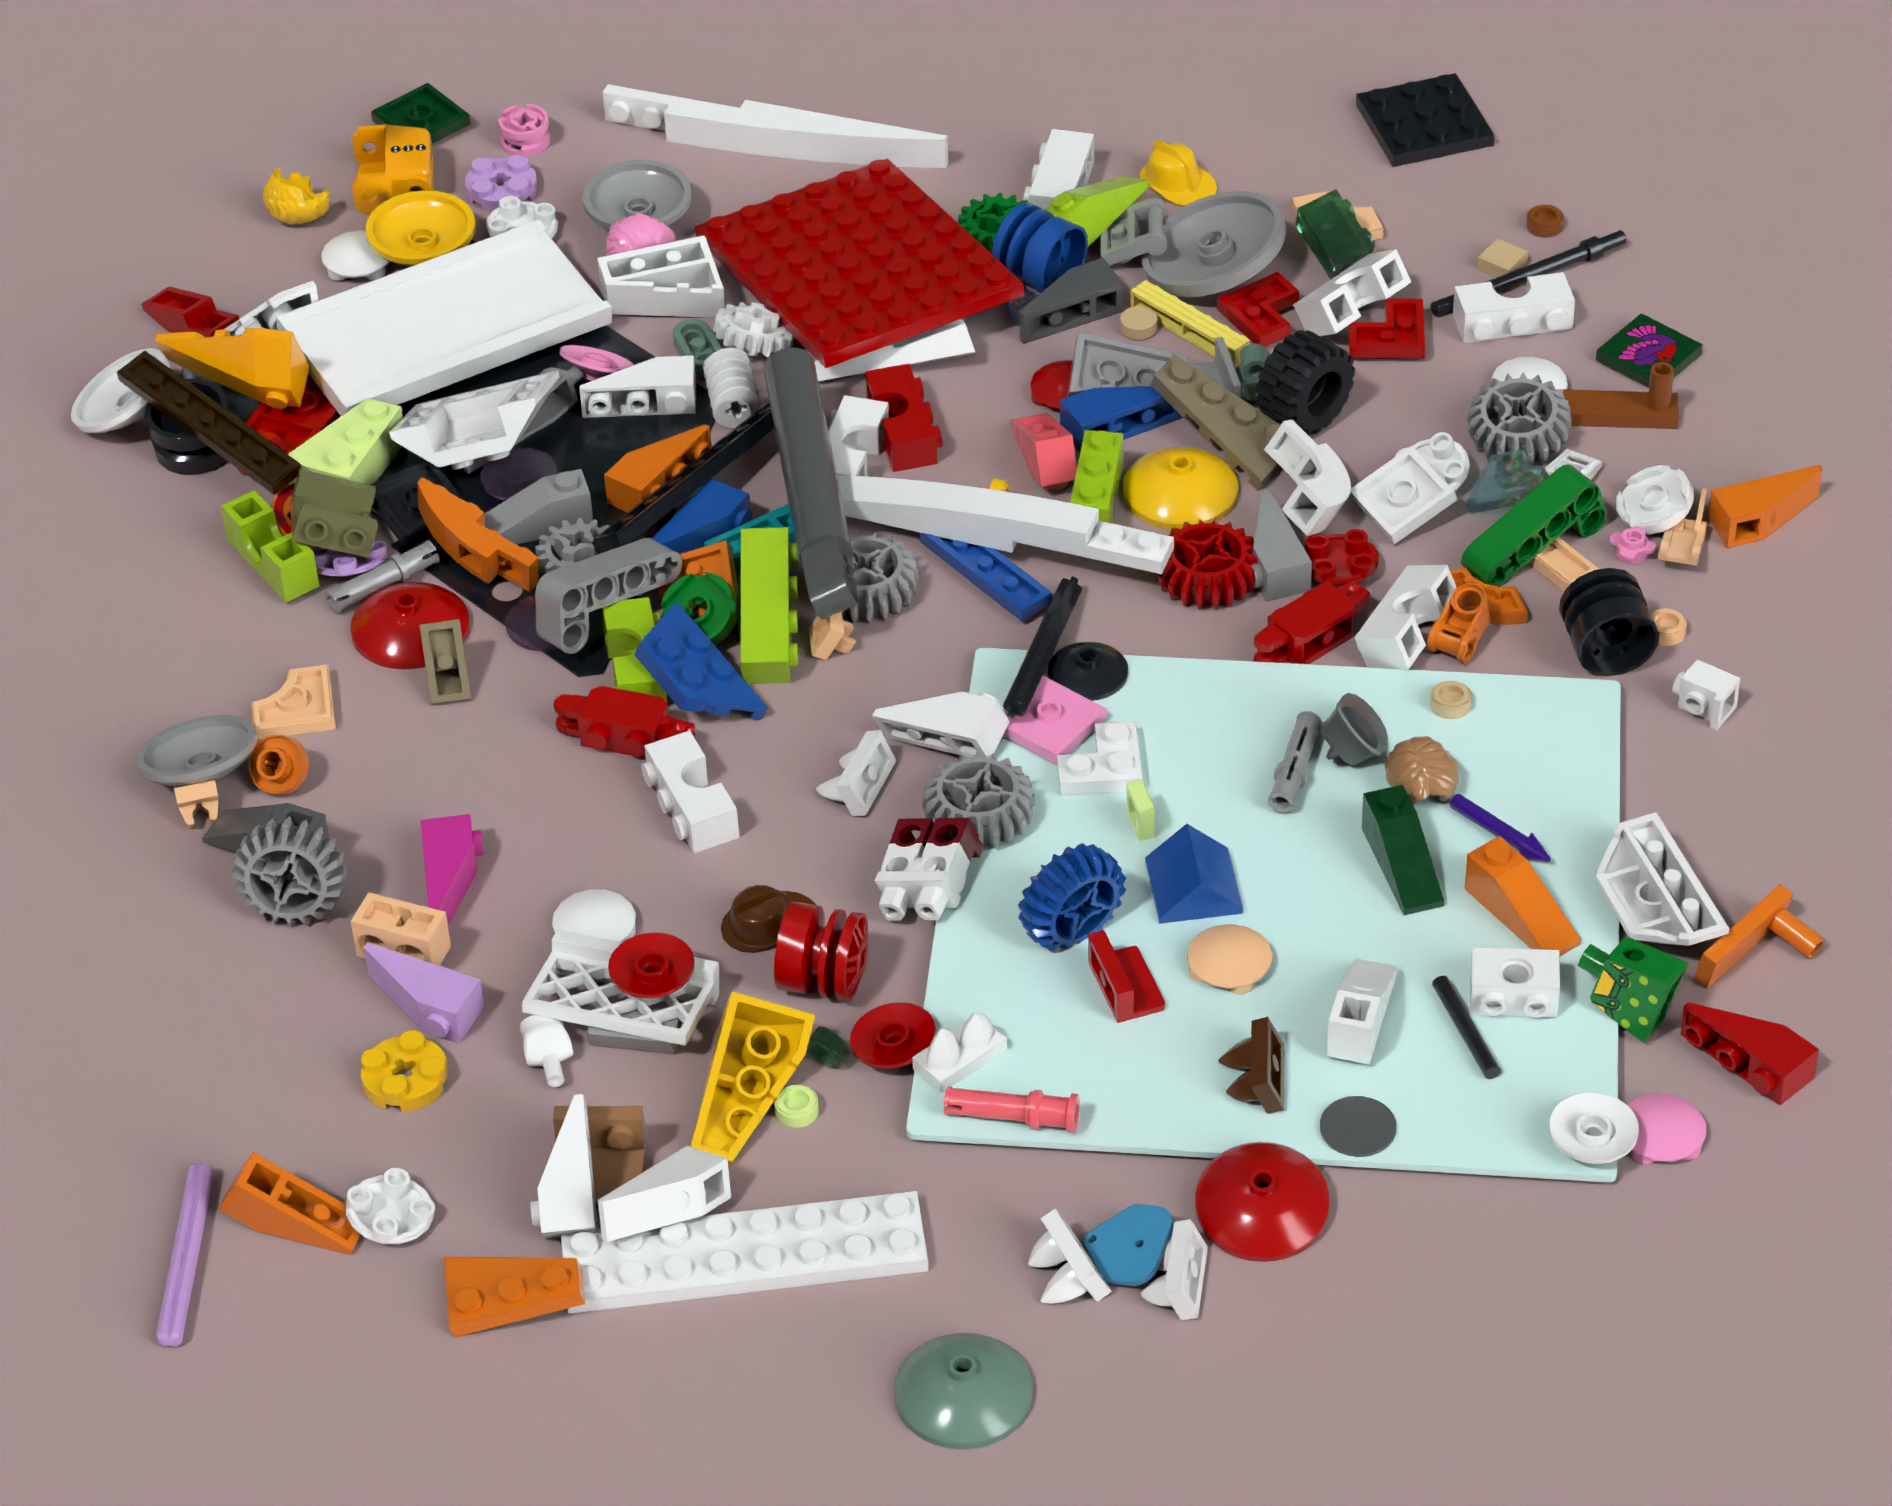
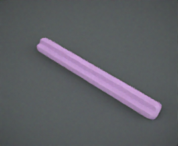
M193 1163L188 1169L156 1332L158 1343L163 1347H177L183 1339L214 1177L212 1167L207 1163Z

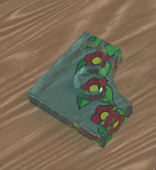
M1518 449L1515 452H1504L1500 456L1493 454L1486 463L1465 504L1471 514L1514 506L1549 477V474L1544 466H1528L1529 458L1524 449Z

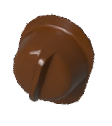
M767 885L747 887L734 898L731 909L722 920L720 929L723 940L731 948L741 952H757L768 949L777 944L781 922L791 902L816 904L809 897L797 892L779 891Z

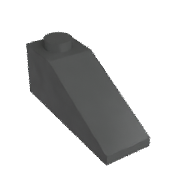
M1104 258L1070 268L1019 311L1020 341L1026 344L1123 312V282Z

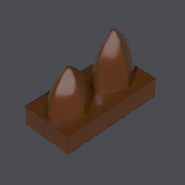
M1268 1017L1252 1020L1251 1037L1235 1044L1218 1061L1232 1068L1251 1069L1239 1076L1229 1086L1226 1093L1242 1101H1260L1266 1113L1270 1114L1284 1110V1043Z

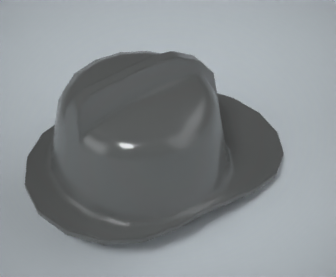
M1346 693L1337 703L1336 709L1322 726L1323 736L1330 746L1326 755L1328 760L1339 756L1344 762L1352 766L1357 765L1372 756H1380L1387 745L1388 736L1380 717L1364 699L1356 694Z

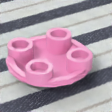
M1652 1093L1637 1097L1627 1104L1636 1115L1639 1124L1638 1139L1631 1150V1157L1635 1162L1649 1165L1655 1161L1694 1160L1700 1155L1702 1144L1706 1138V1122L1700 1111L1687 1100L1671 1094Z

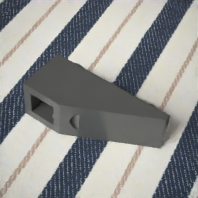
M291 803L223 810L204 834L202 840L204 843L236 853L237 849L241 848L240 844L247 834H251L258 824L266 827L268 821H271L274 817L282 825L289 816L296 826H300L301 822L307 819L308 829L315 831L323 827L322 838L324 840L329 839L325 814ZM291 863L289 864L288 870L292 869L293 865Z

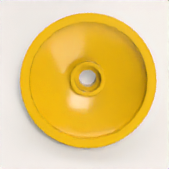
M413 191L392 197L376 207L366 222V237L371 249L379 256L393 263L414 266L466 247L475 233V217L469 205L454 195L439 191Z
M1186 446L1167 447L1153 451L1131 465L1123 479V498L1128 509L1142 521L1163 529H1182L1184 522L1195 525L1199 519L1204 523H1212L1215 519L1219 521L1233 509L1238 499V479L1228 463L1208 451Z

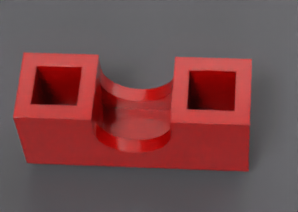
M909 363L865 371L866 399L888 402L889 418L883 419L884 449L892 471L898 472L938 464L937 448L943 446L942 435L939 425H932L933 412L930 402L923 401L924 389L921 378H914Z

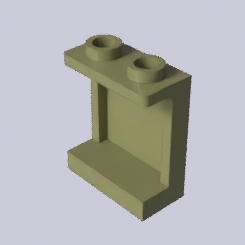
M299 469L290 502L292 541L369 558L378 528V521L370 517L376 493L375 486Z

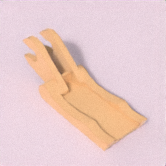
M1702 488L1696 520L1686 519V515L1677 525L1665 531L1658 552V560L1697 566L1707 530V522L1703 521L1706 510L1705 503L1708 488Z

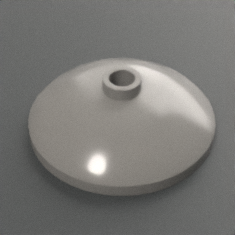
M630 160L608 166L592 176L583 190V206L586 214L596 224L610 230V226L615 222L636 213L657 218L665 223V225L670 226L685 214L692 198L690 183L681 171L666 163L652 160Z
M213 715L200 717L176 724L150 738L139 749L136 755V763L143 777L161 785L183 787L211 780L216 782L230 774L250 756L257 744L258 736L254 724L240 716Z

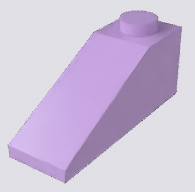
M369 942L365 945L364 952L369 978L422 1031L428 1032L437 1038H446L460 1043L484 1009L481 980Z

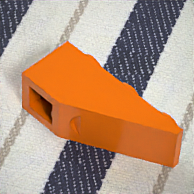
M705 424L625 454L604 474L607 504L629 512L712 446L710 426Z
M1816 465L1712 489L1708 519L1726 548L1764 540L1816 500L1819 496L1822 467Z

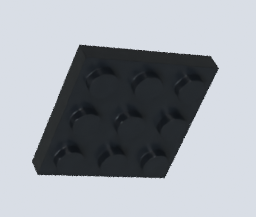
M1456 73L1440 75L1416 82L1411 81L1382 89L1377 88L1356 94V106L1392 167L1494 146V133Z

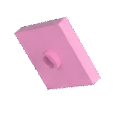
M1043 676L1026 714L1023 717L1015 715L1013 719L1007 716L1010 722L1003 737L1057 765V755L1070 754L1095 730V724L1103 723L1107 719V708Z

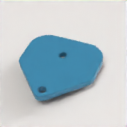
M1134 1204L1088 1232L1083 1239V1243L1107 1283L1128 1286L1141 1285L1149 1281L1156 1274L1173 1231L1174 1219L1164 1207Z

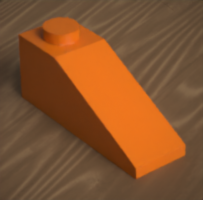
M1501 836L1467 854L1465 890L1529 948L1559 950L1560 957L1580 945L1581 938L1531 864Z
M253 1151L236 1174L218 1208L221 1212L257 1232L350 1255L361 1235L352 1228L346 1216L345 1203Z

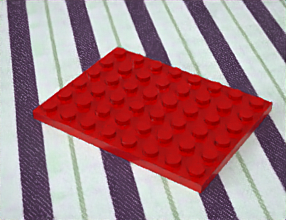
M888 158L872 161L869 165L853 171H843L836 177L822 182L809 183L802 189L778 194L765 202L744 206L739 211L725 216L713 217L707 222L695 226L696 237L705 235L709 249L718 261L761 304H764L767 310L777 313L780 316L779 322L825 368L1025 296L1023 282Z

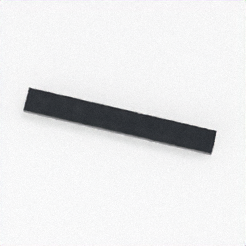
M767 402L595 537L592 544L596 552L601 554L632 542L774 429L770 402Z

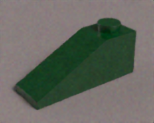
M1403 784L1363 793L1362 831L1403 915L1444 907V898L1419 817Z

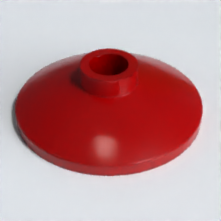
M657 932L644 933L627 939L613 951L608 963L609 976L613 984L625 994L638 998H659L676 992L690 980L695 968L693 952L683 940L670 934Z
M889 1003L868 1011L855 1023L850 1034V1045L855 1057L865 1065L879 1069L898 1068L913 1063L912 1057L930 1046L936 1034V1027L932 1016L924 1008L911 1003Z

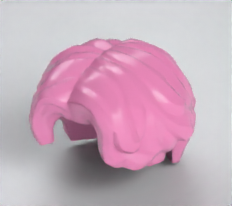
M636 213L610 226L608 236L606 237V256L675 242V234L673 230L657 218Z

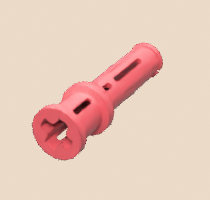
M947 1086L944 1095V1105H947L944 1107L945 1115L952 1114L1025 1122L1026 1126L1038 1130L1040 1126L1066 1128L1068 1133L1074 1134L1078 1127L1080 1096L1075 1093H1071L1069 1097L1044 1095L1042 1090L1030 1091L1028 1095Z

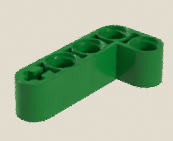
M1562 465L1476 538L1462 554L1461 565L1463 568L1466 567L1481 582L1501 587L1568 528H1573L1583 537H1590L1597 533L1607 516L1600 488L1572 465Z

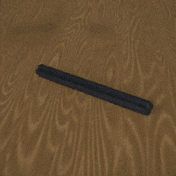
M1072 576L1070 580L1063 578L1056 589L1004 700L1003 708L1008 711L1006 715L1009 718L1013 719L1015 715L1023 717L1026 714L1082 592V587L1077 584L1079 579Z

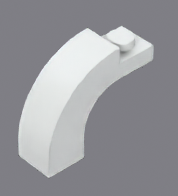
M1292 419L1283 421L1264 449L1298 485L1282 510L1307 536L1317 534L1327 528L1349 497L1351 491L1350 478L1344 464L1327 443L1317 445Z

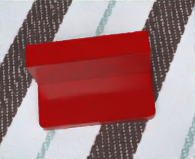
M1105 930L1088 934V964L1117 1023L1164 1011L1165 1001L1137 946H1130L1114 951Z

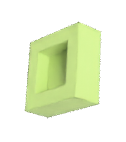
M1143 780L1126 783L1127 815L1138 841L1155 838V808Z

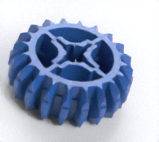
M1080 843L1075 849L1068 846L1060 856L1053 854L1051 862L1046 866L1041 865V871L1036 876L1030 877L1031 885L1022 891L1025 898L1018 904L1021 910L1018 919L1022 922L1027 935L1035 943L1038 942L1042 947H1046L1052 952L1059 947L1068 950L1072 944H1079L1087 939L1088 934L1103 930L1105 922L1114 918L1112 913L1114 909L1121 906L1122 902L1119 898L1126 891L1123 885L1126 877L1122 873V868L1117 864V860L1094 844L1086 846Z

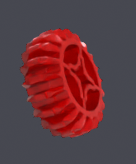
M1199 519L1195 525L1184 522L1182 529L1171 528L1170 535L1167 536L1174 537V550L1162 574L1155 573L1157 581H1159L1161 591L1168 592L1171 600L1181 599L1183 606L1191 603L1196 604L1199 610L1203 605H1211L1216 610L1218 604L1223 603L1231 607L1234 599L1244 601L1245 594L1253 592L1255 576L1254 569L1250 565L1258 564V560L1253 555L1254 538L1246 536L1244 528L1234 530L1231 522L1220 525L1216 519L1212 523H1204Z

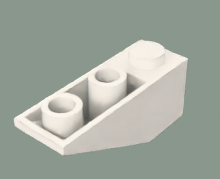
M694 355L655 357L580 385L582 417L696 414Z
M1355 959L1337 991L1328 1020V1057L1370 1065L1398 972V966Z
M685 1146L598 1200L602 1240L609 1242L697 1218L731 1198L727 1158Z

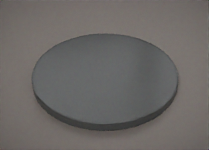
M1349 1096L1336 1100L1324 1110L1320 1119V1132L1324 1141L1333 1150L1347 1156L1366 1157L1380 1153L1393 1142L1396 1135V1119L1391 1110L1380 1101L1369 1097Z

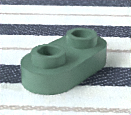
M688 319L679 322L673 329L674 346L679 355H694L695 375L704 377V370L702 368L704 361L714 352L722 349L711 328L702 320Z

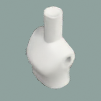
M538 1015L529 1016L520 1024L526 1064L528 1066H543L547 1084L550 1087L561 1086L564 1083V1076L560 1062L574 1055L570 1037L564 1028V1021Z

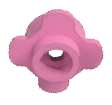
M1632 527L1624 530L1622 533L1615 532L1610 535L1609 542L1611 545L1616 546L1617 558L1627 564L1641 563L1647 558V554H1652L1656 550V544L1648 540L1646 530L1640 527Z

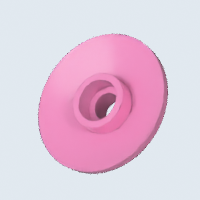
M566 345L560 349V355L570 364L583 370V378L589 381L634 365L631 361L620 355L593 347Z

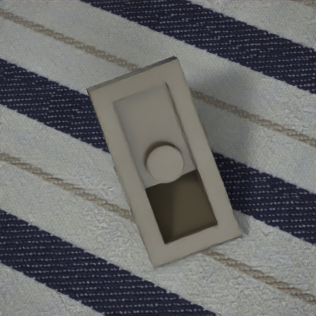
M460 620L420 625L431 704L471 699Z

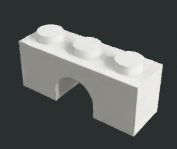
M1397 249L1371 253L1293 304L1305 332L1309 330L1319 336L1336 334L1361 317L1359 308L1375 301L1388 299L1410 284L1411 280Z
M1564 272L1527 277L1526 295L1519 298H1507L1495 292L1491 282L1454 287L1453 317L1463 343L1573 329L1575 298Z
M844 395L838 410L833 409L828 432L837 475L868 476L866 454L879 456L884 445L883 419L889 418L888 402Z
M1448 565L1406 566L1355 636L1358 650L1361 652L1367 667L1409 670L1426 646L1418 625L1428 621H1436L1447 605L1453 591L1457 588Z
M690 730L644 745L646 763L641 764L644 780L648 787L654 786L656 788L659 805L663 813L670 812L673 827L679 840L685 839L692 852L697 853L740 838L737 808L722 783L701 788L708 785L706 757Z

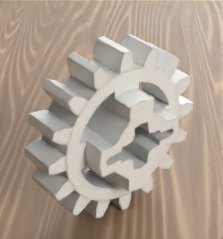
M742 302L739 303V307L727 304L726 309L719 308L718 314H716L713 331L716 332V339H724L723 345L736 346V348L745 351L749 356H758V353H762L769 357L770 352L774 353L780 349L791 348L794 336L779 322L780 316L764 308V304L751 302V306H747Z

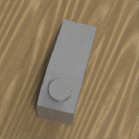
M582 469L542 477L486 512L485 527L497 531L502 537L517 545L539 540L540 535L549 536L548 528L550 526L557 529L562 528L563 520L573 525L576 524L578 518H582L584 524H589L593 520L591 496Z
M1270 488L1262 489L1253 545V555L1257 557L1258 564L1250 565L1254 569V588H1259L1266 602L1311 590L1312 562Z

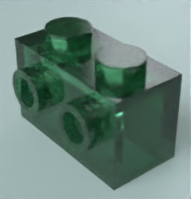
M1337 189L1298 208L1295 226L1330 279L1366 255L1373 253L1375 242L1370 231L1367 228L1362 229L1356 220V213L1351 202L1348 199L1343 200Z

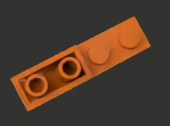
M423 477L417 482L418 508L433 537L457 563L487 584L497 575H500L528 592L537 585L539 581L538 556L534 555L529 549L520 547L502 537L497 531L486 528L485 512L480 510L475 504L460 499L443 486L435 485Z

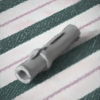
M427 540L401 555L394 553L388 556L387 562L333 589L326 590V599H333V602H330L329 605L335 613H339L341 610L387 586L411 580V575L439 563L438 553L432 555L431 552L435 551L436 548L431 541Z
M1304 711L1298 714L1284 758L1275 768V783L1269 795L1268 804L1277 812L1286 813L1293 809L1298 790L1306 782V767L1313 751L1318 731H1320L1322 720L1316 713ZM1290 772H1293L1290 780H1288Z

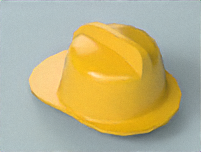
M1162 140L1154 142L1153 151L1149 155L1148 162L1142 167L1140 172V178L1148 180L1150 188L1178 206H1186L1196 200L1216 194L1217 185L1215 179L1197 165L1194 153L1188 146L1180 143L1168 144Z

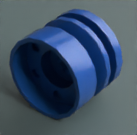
M1025 202L1011 210L1001 223L994 239L992 255L1017 278L1025 282L1026 286L1042 293L1070 268L1084 264L1088 249V236L1083 227L1059 216L1054 217L1053 213Z

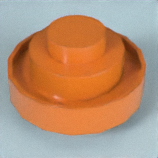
M280 734L270 735L260 740L253 749L248 761L249 774L253 783L261 791L273 795L290 794L299 789L306 780L309 770V759L304 746L295 738Z

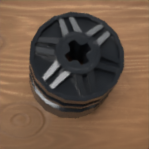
M1615 568L1593 570L1572 582L1560 598L1559 612L1571 637L1570 640L1582 667L1592 674L1602 676L1625 674L1645 663L1651 658L1658 647L1660 633L1636 578L1627 571Z

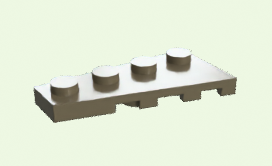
M1175 354L1155 374L1151 386L1184 418L1190 417L1197 423L1200 428L1199 433L1208 442L1214 440L1226 452L1225 459L1235 469L1240 466L1250 476L1248 482L1255 489L1259 490L1279 467V464L1264 449L1281 425Z

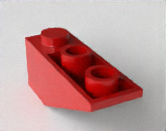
M1690 1002L1684 1005L1680 1035L1685 1037L1691 1045L1699 1047L1717 1060L1723 1068L1734 1072L1752 1085L1758 1093L1766 1095L1778 1105H1782L1815 1078L1819 1049L1786 1025Z

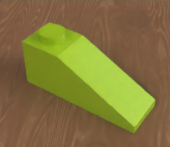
M1119 176L1063 191L1053 198L1051 204L1045 210L1053 213L1054 217L1059 216L1083 227L1088 236L1089 247L1150 187L1148 180Z

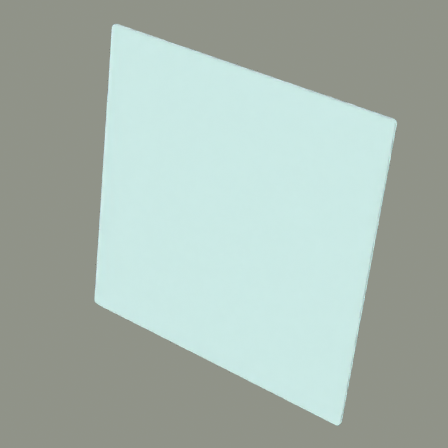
M977 649L974 656L969 693L976 695L987 693L992 695L1000 702V706L1004 710V700L1028 650ZM1123 655L1128 664L1126 683L1115 694L1104 699L1094 700L1093 702L1107 708V719L1103 723L1136 722L1143 782L1155 808V838L1138 841L1127 815L1126 792L1060 796L1057 765L1002 736L994 755L997 761L1009 758L1012 767L1021 766L1024 775L1029 776L1035 799L1031 823L1027 824L1024 828L1023 835H1014L1012 843L1000 841L997 849L991 845H984L980 857L972 858L968 866L965 885L962 891L958 893L961 897L958 907L945 908L940 919L936 920L924 1009L932 1016L936 1033L940 1028L952 1032L966 1023L972 1013H982L990 1019L992 1026L1007 1038V1051L953 1085V1088L1028 1095L1030 1091L1042 1090L1044 1095L1069 1097L1071 1093L1079 1094L1080 1114L1078 1127L1074 1134L1068 1133L1066 1128L1040 1126L1038 1130L1026 1126L1025 1122L952 1114L945 1115L944 1107L947 1106L944 1105L945 1091L942 1093L938 1092L914 1070L906 1125V1134L909 1139L1216 1158L1224 1151L1241 1144L1271 1142L1285 1145L1301 1152L1315 1165L1607 1183L1615 1181L1617 1177V1160L1609 1163L1592 1164L1581 1162L1565 1155L1556 1147L1550 1137L1549 1119L1554 1108L1562 1100L1575 1094L1596 1092L1618 1099V1023L1592 1004L1590 996L1598 978L1578 967L1582 954L1590 944L1608 954L1619 944V920L1595 882L1597 870L1613 838L1615 828L1620 823L1621 685L1618 681ZM1047 666V668H1046V670H1045V672H1044V674H1043V676H1045V677H1047V678H1048V666ZM1444 681H1457L1465 684L1472 693L1471 709L1468 714L1458 719H1445L1437 716L1430 707L1433 687ZM1346 693L1356 694L1374 709L1384 724L1388 736L1387 745L1380 756H1372L1353 766L1344 762L1339 756L1331 760L1326 758L1330 746L1322 733L1324 722L1336 709L1337 703ZM1310 711L1316 713L1321 718L1322 725L1320 731H1318L1313 751L1306 767L1307 779L1304 786L1298 790L1293 809L1286 813L1277 812L1268 804L1269 795L1275 783L1274 771L1277 764L1284 758L1298 714ZM1095 730L1070 754L1097 753ZM1429 736L1434 741L1441 743L1459 765V782L1449 802L1441 801L1439 796H1428L1426 799L1413 805L1418 814L1444 898V907L1403 915L1362 831L1363 793L1391 787L1386 779V756H1389V753L1394 750L1396 744L1412 737ZM1290 772L1288 780H1290L1293 772ZM1456 794L1466 797L1529 837L1531 833H1534L1551 858L1550 862L1527 860L1581 938L1579 946L1559 957L1560 994L1557 1018L1470 1015L1472 947L1531 948L1465 890L1467 854L1495 839L1496 836L1450 807V802ZM1185 824L1191 825L1228 847L1243 906V914L1159 924L1145 865V857ZM1080 843L1086 846L1094 844L1117 860V864L1122 868V873L1126 877L1123 884L1126 891L1119 898L1122 902L1121 906L1114 909L1112 913L1114 918L1105 922L1103 930H1105L1114 951L1130 946H1137L1165 1001L1164 1011L1117 1023L1088 964V938L1079 944H1072L1068 950L1059 947L1051 952L1046 947H1042L1038 942L1035 943L1027 935L1022 922L1018 919L1021 912L1018 904L1025 898L1022 891L1031 885L1030 877L1036 876L1041 871V865L1046 866L1051 862L1053 854L1060 856L1068 846L1075 849ZM1234 924L1246 926L1260 933L1270 944L1273 955L1269 971L1259 981L1254 983L1251 992L1242 995L1234 994L1228 988L1216 987L1206 982L1193 980L1189 975L1187 952L1190 942L1200 932L1213 926ZM1356 958L1398 966V972L1370 1065L1327 1056L1328 1020L1337 991ZM1443 975L1448 977L1501 1069L1497 1077L1493 1079L1485 1078L1434 990L1432 982L1435 978ZM1264 1017L1270 1019L1284 1043V1110L1270 1114L1266 1113L1260 1101H1242L1226 1093L1229 1086L1239 1076L1251 1069L1232 1068L1218 1061L1235 1044L1251 1037L1252 1020ZM1349 1096L1373 1098L1386 1105L1393 1113L1397 1126L1395 1138L1385 1150L1375 1155L1353 1157L1341 1154L1327 1145L1322 1138L1320 1119L1324 1110L1336 1100Z

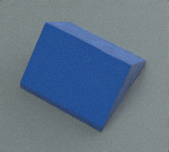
M1185 824L1145 857V865L1159 924L1243 914V906L1228 847L1191 825Z

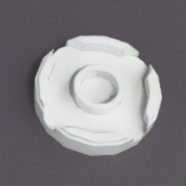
M1667 465L1645 468L1632 475L1626 481L1627 487L1623 493L1619 491L1616 497V510L1628 529L1640 527L1646 530L1647 535L1664 532L1677 525L1689 513L1694 502V489L1685 473L1679 469L1678 471L1672 470Z

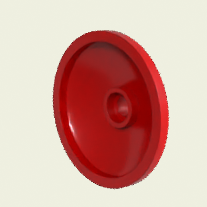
M403 582L387 586L364 600L352 617L350 630L355 648L365 659L382 667L407 670L426 667L420 625L459 619L464 643L469 633L470 621L466 605L452 591L427 582Z
M1252 1142L1224 1151L1207 1165L1196 1186V1216L1205 1235L1224 1252L1248 1261H1277L1300 1253L1318 1238L1326 1225L1329 1215V1189L1319 1168L1301 1152L1277 1143ZM1267 1183L1269 1186L1260 1188L1256 1184Z

